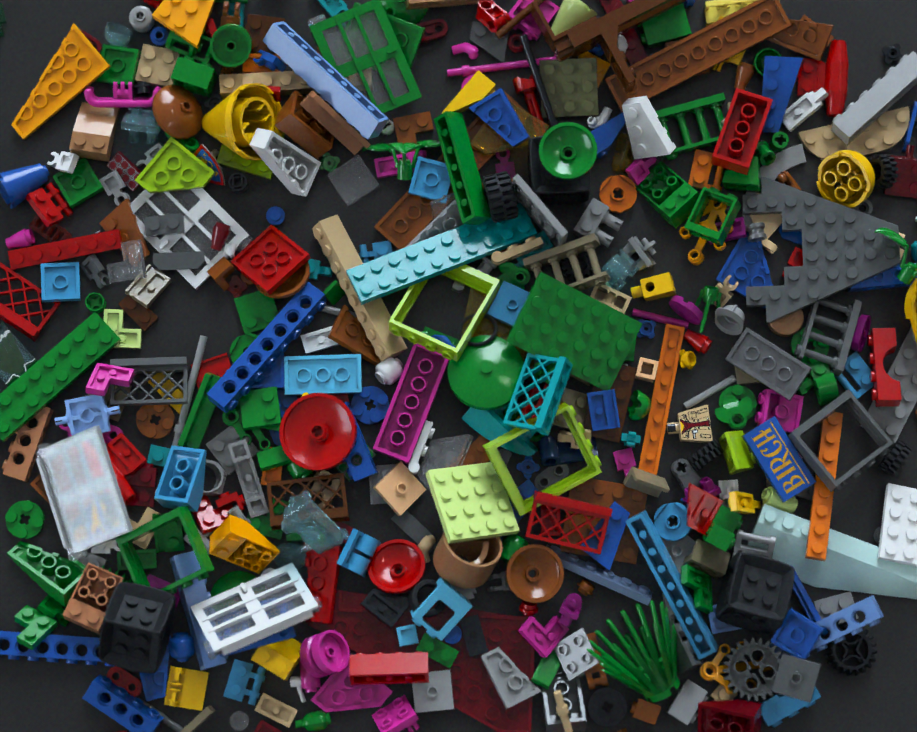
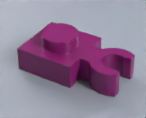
M506 149L507 155L505 157H501L498 150L496 152V159L500 163L495 164L496 173L507 171L510 178H513L516 174L514 161L508 162L510 158L509 149Z

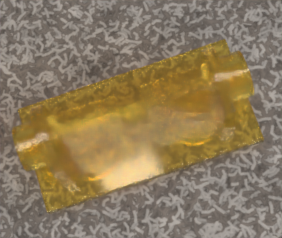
M621 133V136L618 137L616 150L622 152L621 154L614 153L611 166L613 171L619 172L621 169L627 174L625 170L633 163V152L629 135Z

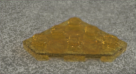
M511 103L530 138L543 136L547 132L548 124ZM484 122L471 142V146L486 155L528 146L529 139L513 147Z

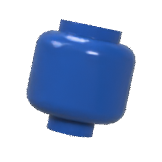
M188 632L173 634V637L169 639L170 656L177 659L178 662L189 661V657L195 654L194 638Z

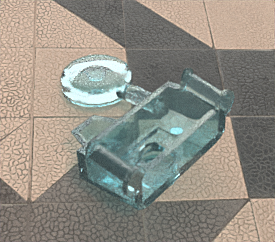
M305 490L300 495L291 496L289 500L290 505L285 507L281 526L285 534L297 533L306 544L299 546L294 543L285 542L278 545L277 548L280 550V553L274 558V562L279 567L293 562L296 569L299 570L305 564V552L313 549L321 554L343 543V539H348L349 534L345 528L340 529L311 500L310 493Z

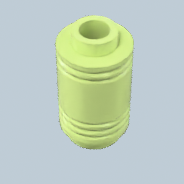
M772 486L765 488L761 494L763 504L788 513H793L797 508L798 500L795 496L782 502Z

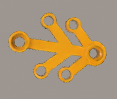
M710 200L702 215L709 214V217L698 223V225L719 232L715 221L717 216H719L723 224L727 216L725 211L728 205L721 203L720 206L715 207L717 201ZM732 225V227H731L729 233H731V232L733 231V229H734L733 225ZM683 226L680 228L679 234L683 239H688L691 237V234L683 235V232L686 230ZM699 238L695 248L689 251L688 260L691 264L700 265L704 261L702 250L707 240ZM725 242L723 246L717 247V244L713 243L714 247L718 251H722L726 247ZM694 253H698L696 258H692Z
M722 644L719 646L718 653L713 660L701 665L700 675L706 681L715 680L725 687L726 693L732 695L734 694L733 691H730L728 688L731 682L725 680L721 675L725 673L723 670L728 669V666H718L723 657L729 654L731 650L728 644ZM721 647H725L727 653H723ZM752 661L748 662L751 670L760 668L759 665L755 666ZM745 662L736 663L735 668L738 672L745 671L747 665ZM765 667L763 671H769L772 667ZM706 669H711L712 674L708 675ZM747 679L746 685L750 682L753 684L752 689L757 686L756 682L753 679Z

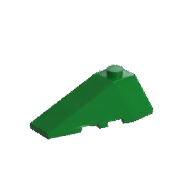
M22 541L7 552V556L51 598L62 606H67L86 567L76 559H67L61 557L58 553L53 552L52 554L43 551L40 547Z

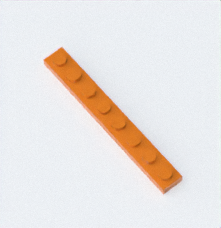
M671 324L665 325L651 398V407L638 469L655 475L658 472L685 327Z
M838 412L832 413L821 423L817 456L834 479L836 478L843 413ZM815 473L816 482L813 488L805 558L825 561L834 490L830 492Z

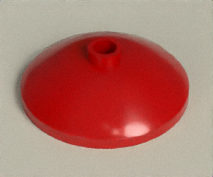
M403 539L389 540L377 547L373 557L370 556L369 560L371 561L368 565V574L372 583L378 589L387 593H403L412 589L421 581L425 573L426 562L421 549L416 544ZM398 570L402 571L400 574H396Z

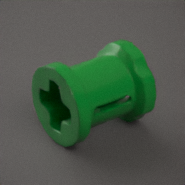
M781 131L773 135L770 140V147L773 151L781 152L786 148L789 142L788 135ZM778 138L783 142L781 145H778L776 141Z
M760 141L755 155L759 157L762 165L768 166L775 161L776 155L769 149L767 142Z

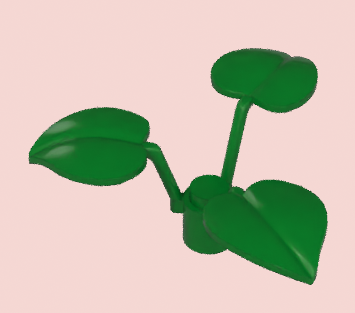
M423 140L416 143H377L370 145L368 148L364 147L362 152L366 150L391 152L395 168H397V179L412 180V168H415L419 150L424 147H437L441 145L438 140ZM416 149L411 163V160L406 159V154ZM395 150L402 153L403 159H400L399 163Z
M876 229L874 233H881L904 247L902 262L899 266L902 269L897 278L903 283L910 285L917 276V263L908 262L905 264L909 245L906 243L907 241L891 229Z

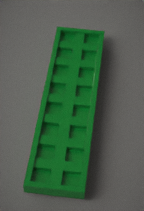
M96 312L90 315L0 393V438L3 442L9 439L121 341Z

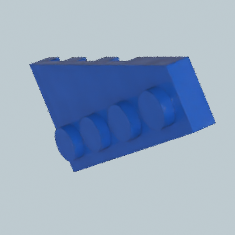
M765 56L762 96L773 99L763 132H780L803 58Z

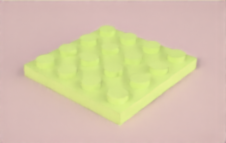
M491 462L433 469L425 473L448 544L512 535L520 531L509 497Z

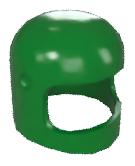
M517 534L506 535L502 540L503 549L500 558L508 564L513 553L519 548L529 545L528 542Z

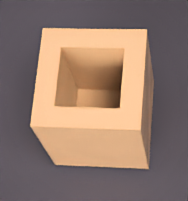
M640 357L634 379L653 383L659 361Z

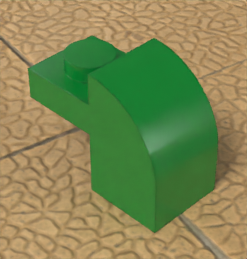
M820 361L808 364L807 366L812 369L809 374L814 383L813 390L820 407L830 404L839 397V390L833 372L831 373L828 364Z

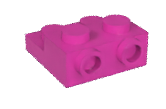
M518 0L508 13L510 19H513L534 0ZM545 0L539 5L549 24L558 13L560 7L550 0ZM531 13L513 28L515 30L517 28L522 30L523 35L527 34L528 40L534 39L537 41L542 35Z
M772 389L763 390L758 395L757 402L760 404V411H757L755 414V423L759 426L775 416L786 433H791L800 425L804 396L795 394L792 400L789 401Z

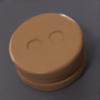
M801 309L770 323L768 327L777 336L790 337L802 327L804 321L803 311Z

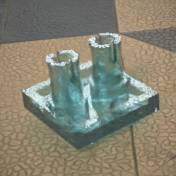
M128 108L121 122V129L128 130V142H132V139L133 143L139 142L140 131L147 132V144L150 145L151 141L152 145L158 143V134L161 128L155 120L153 109Z

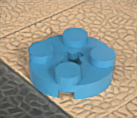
M681 503L663 504L654 515L655 528L665 540L680 541L692 529L686 525L687 508ZM677 517L678 524L670 527L669 518L674 519Z

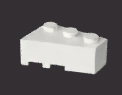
M647 96L628 98L622 104L634 159L670 155L675 150L676 145L668 137L666 128L658 120V115Z

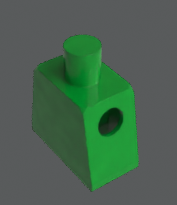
M754 156L748 175L726 169L722 181L724 188L727 190L761 192L759 158Z

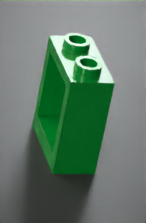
M703 187L684 228L688 234L723 246L741 208L738 197L727 193V195L722 194L720 190L714 187H710V189ZM710 199L731 206L719 232L698 225Z

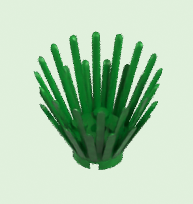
M651 600L650 609L654 621L653 629L660 656L639 603L636 604V609L642 626L639 627V632L647 650L625 610H621L620 614L635 642L628 633L623 637L610 619L606 620V624L633 661L618 644H612L597 629L594 631L595 634L625 667L592 640H589L591 646L602 656H599L589 648L586 650L600 661L599 664L605 668L601 669L603 672L642 694L646 701L649 702L650 698L652 702H658L672 695L669 689L674 686L677 690L680 686V680L677 677L675 625H672L671 640L668 609L666 607L664 611V604L661 601L660 611L664 631L663 637L655 604Z

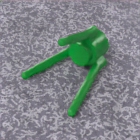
M704 286L695 303L697 307H699L702 299L706 303L699 330L700 333H703L710 304H714L716 301V309L720 308L722 293H719L720 289L717 287Z

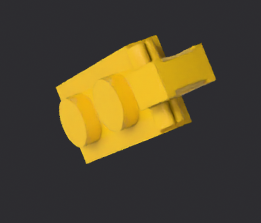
M739 491L729 492L728 505L731 512L749 515L755 514V509H761L760 501L754 500L753 494Z

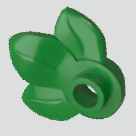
M511 262L500 264L499 269L502 274L497 278L500 280V287L503 281H506L525 290V285L531 277L529 270L525 267H517ZM522 274L524 279H519L517 275Z
M726 393L722 403L723 407L716 408L715 415L719 421L728 423L732 429L740 430L745 427L747 416L752 412V401L749 396L739 401L732 394ZM735 417L740 418L739 424L734 423L733 419Z

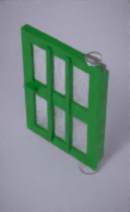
M371 0L328 19L322 14L307 21L320 55L383 114L422 98L380 0Z

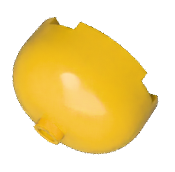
M837 151L826 157L818 167L817 187L822 197L829 201L853 208L864 202L874 189V169L869 160L856 151ZM839 182L841 185L835 189L834 185Z

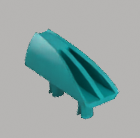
M509 404L495 410H478L470 407L462 416V419L471 428L489 441L516 428L503 424L505 418L503 411ZM529 430L500 447L517 454L531 456L539 450L530 441V438L537 431Z

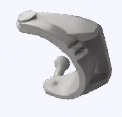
M206 459V465L215 473L216 484L210 491L203 490V495L219 496L223 492L227 472L217 462Z

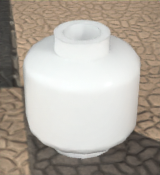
M393 357L381 361L375 367L377 380L382 384H393L402 375L403 363L398 358L394 359Z

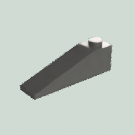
M663 595L664 608L667 607L671 640L672 625H675L677 672L685 674L701 666L704 661L703 659H698L665 595Z

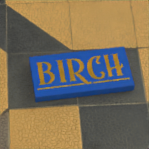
M775 416L741 436L782 502L787 501L816 482Z

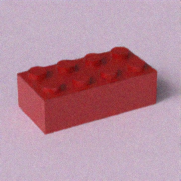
M736 88L712 155L711 164L748 175L771 110L773 99Z

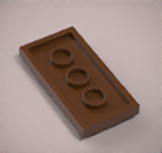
M622 365L611 389H615L620 427L592 431V437L617 443L620 442L637 368ZM593 385L592 392L604 391ZM588 406L583 427L584 429L592 430Z

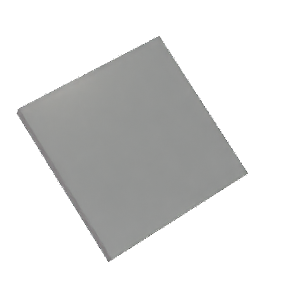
M519 174L514 176L512 184L517 202L522 204L530 218L546 233L555 247L565 244L568 236L567 230Z

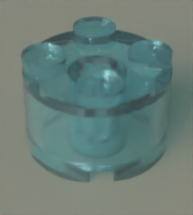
M621 248L617 251L619 255H613L601 268V272L606 271L611 277V280L607 281L605 285L617 291L626 284L624 280L627 277H632L639 269L637 267L638 263Z

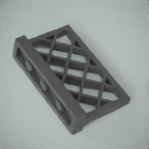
M187 356L110 359V365L134 369V377L137 374H144L146 376L140 384L132 379V383L137 387L130 393L123 388L124 386L116 385L117 388L115 389V385L110 384V406L188 404L189 363ZM176 372H184L183 378L178 383L172 378ZM156 373H162L166 376L159 383L152 378ZM150 380L156 386L148 393L143 386ZM167 380L175 384L169 392L162 387ZM179 388L183 392V398L175 399L171 394ZM140 389L146 396L141 400H136L133 395ZM158 389L165 393L161 399H155L152 396ZM120 390L127 395L123 400L115 401V394Z

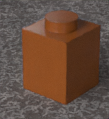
M638 699L637 702L633 701L630 712L633 713V718L655 725L661 706Z

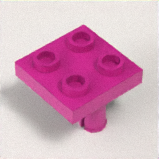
M405 695L396 698L392 703L372 714L380 732H400L407 728L408 732H414L411 727L412 725L416 731L419 729V724L416 722L419 718Z

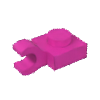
M655 157L635 159L625 171L634 184L639 185L650 174L648 168L657 159Z
M632 447L613 452L617 471L623 470L626 477L631 467H636Z

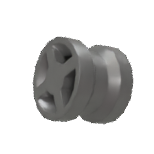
M758 222L746 226V231L749 232L748 242H759L767 239V234L764 233L765 223Z

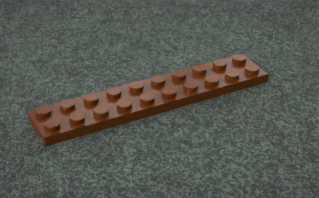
M757 0L629 66V68H633L636 74L633 91L626 94L616 74L606 78L605 81L623 113L622 104L628 98L647 96L650 100L790 28L792 25L779 0Z
M505 92L519 119L524 124L530 118V114ZM478 116L466 129L479 172L507 141ZM443 154L436 161L445 163ZM450 184L445 203L411 195L407 191L374 228L398 250L405 248L454 199L452 185Z

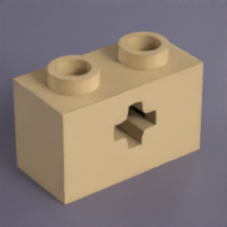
M607 285L595 286L590 297L625 314L632 297Z

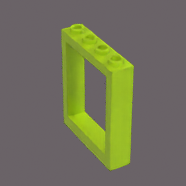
M468 265L460 266L442 274L487 295L456 348L402 324L429 279L408 288L388 321L389 331L396 336L407 338L413 344H420L431 352L440 353L448 360L453 359L458 362L500 289L499 279Z
M565 402L559 404L556 416L562 413L587 466L541 490V492L558 496L602 473L600 469L602 464L598 456H594L591 451L594 449L589 439H585L583 435L585 429L581 422L577 423L574 417L577 415L572 405L569 406ZM537 417L527 421L528 424L535 425ZM516 427L484 444L483 448L516 513L522 516L531 511L534 500L533 495L523 500L497 447L529 431Z

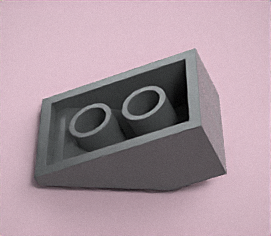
M559 670L548 690L541 687L546 732H565L561 717L558 716L556 711L557 704L553 693L557 690H561L564 703L568 706V716L573 732L586 731L587 720L580 678L575 677L569 681L565 671Z

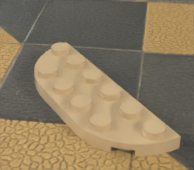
M909 106L884 112L849 145H846L831 131L832 124L798 132V136L805 149L809 153L821 158V160L841 150L856 151L863 156L884 152L894 147L906 133L910 120Z

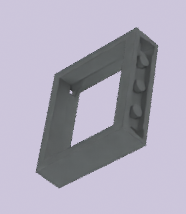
M849 389L792 431L788 436L797 452L830 492L836 488L841 490L848 484L846 481L849 478L854 480L862 473V468H870L876 463L875 458L878 456L883 458L890 452L888 448L893 444L891 439ZM845 405L877 443L879 448L835 480L800 437Z

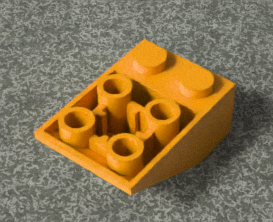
M231 514L210 535L209 554L258 574L280 553V550L250 523Z

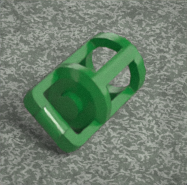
M170 30L165 48L191 57L201 63H209L211 58H213L210 46L206 52L205 59L196 56L203 48L202 39L210 42V37L202 35L197 49ZM175 42L189 47V52L174 47Z

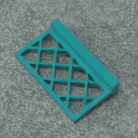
M527 353L503 424L537 431L541 435L549 436L573 367L572 363L562 356L554 358ZM531 360H538L540 365L531 370L529 367ZM551 363H556L555 369L548 373L545 367ZM543 369L546 375L536 380L533 374ZM531 376L534 382L524 387V380ZM548 379L550 382L549 386L541 390L539 384ZM537 387L539 393L530 398L527 392ZM525 393L528 400L518 405V397ZM542 397V405L535 408L533 402ZM530 404L533 410L523 415L521 409ZM519 411L521 418L516 421H510L512 415ZM536 414L537 420L535 425L528 424L527 419Z

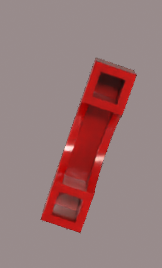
M872 328L870 335H867V346H871L868 360L869 364H872L873 370L870 371V382H874V389L871 391L872 400H875L876 407L899 406L902 400L900 381L891 378L883 366L884 358L894 353L897 347L896 329Z

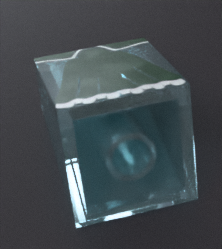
M2 322L0 324V378L9 386L33 366L37 359Z

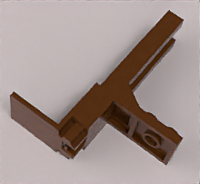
M634 0L598 19L594 16L556 36L536 1L532 2L531 14L559 62L570 57L575 58L600 45L627 94L633 91L636 74L632 67H628L625 53L619 51L617 47L618 35L676 7L686 0Z

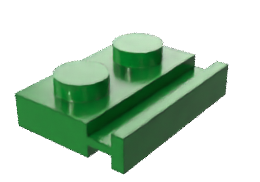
M161 513V514H157V515H156V514H152V520H154V519H156V518H158V517H160V516H162V515H164V514H166V513ZM180 518L154 531L156 553L160 551L185 550L183 527Z

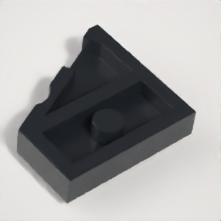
M372 589L361 603L363 608L390 629L410 606L408 597L397 595V593L383 592L378 589Z

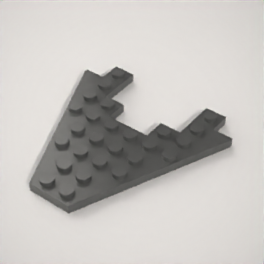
M761 177L762 194L743 195V215L782 214V232H802L803 266L784 267V285L746 287V307H766V324L773 323L900 265V245L881 233H874L878 228H888L899 234V226L766 177Z

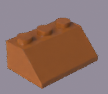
M295 90L278 112L275 126L304 148L307 153L318 159L333 147L334 136L300 105L305 97Z

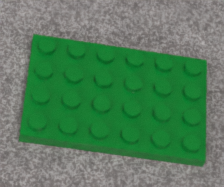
M539 272L506 342L533 355L538 354L559 358V356L566 357L573 365L570 374L602 390H610L643 323L543 272Z

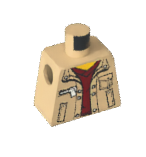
M708 405L678 413L677 422L667 423V433H679L680 442H712Z

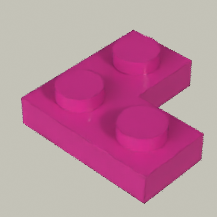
M97 363L85 387L86 393L105 397L110 384L129 387L135 375L134 369Z
M531 616L528 617L518 632L542 658H547L568 632L569 628L559 623L560 619L558 616H553L544 628Z

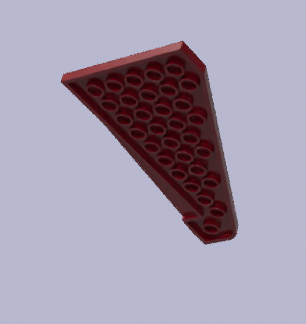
M337 589L332 624L312 622L310 618L305 620L309 626L320 632L327 630L339 632L345 638L351 650L363 654H375L378 652L384 654L395 652L414 653L417 651L416 648L424 633H427V629L424 626L419 627L416 625L419 643L400 647L396 627L415 624L411 620L413 617L410 613L412 610L410 606L390 629L361 606V603L368 594ZM434 604L429 610L434 609L438 604ZM446 606L441 613L433 617H423V619L439 631L454 615V611L449 606ZM470 609L463 618L478 614L488 652L499 647L531 681L534 675L535 649L518 632L530 616H513ZM459 621L456 625L461 629L462 632V628ZM463 632L461 639L455 644H449L443 639L441 642L458 650L459 653L450 669L429 658V672L450 670L454 708L497 732H531L533 696L506 709L480 658L483 654L469 657Z

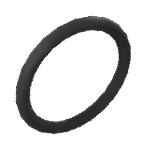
M475 314L465 317L459 323L457 333L460 340L462 338V326L466 321L474 318ZM487 314L484 316L494 326L491 337L479 343L468 342L469 346H483L495 338L498 326L494 318Z

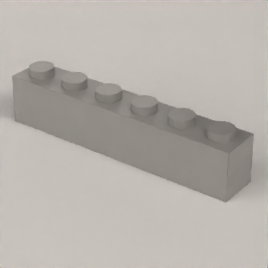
M914 51L909 55L905 54L896 67H890L882 79L878 78L873 83L869 91L865 90L862 92L859 100L855 103L851 102L842 115L838 114L832 120L831 131L846 145H849L917 84V54Z

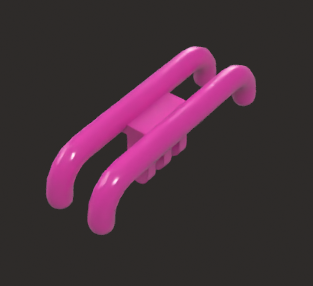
M113 82V97H97L92 86H88L85 89L84 95L88 104L93 107H152L153 98L161 87L156 86L151 97H133V82H128V89H125V82H121V89H118L117 82Z

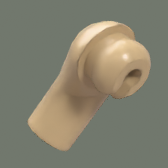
M433 535L425 536L418 544L426 563L430 562L428 551L436 542Z

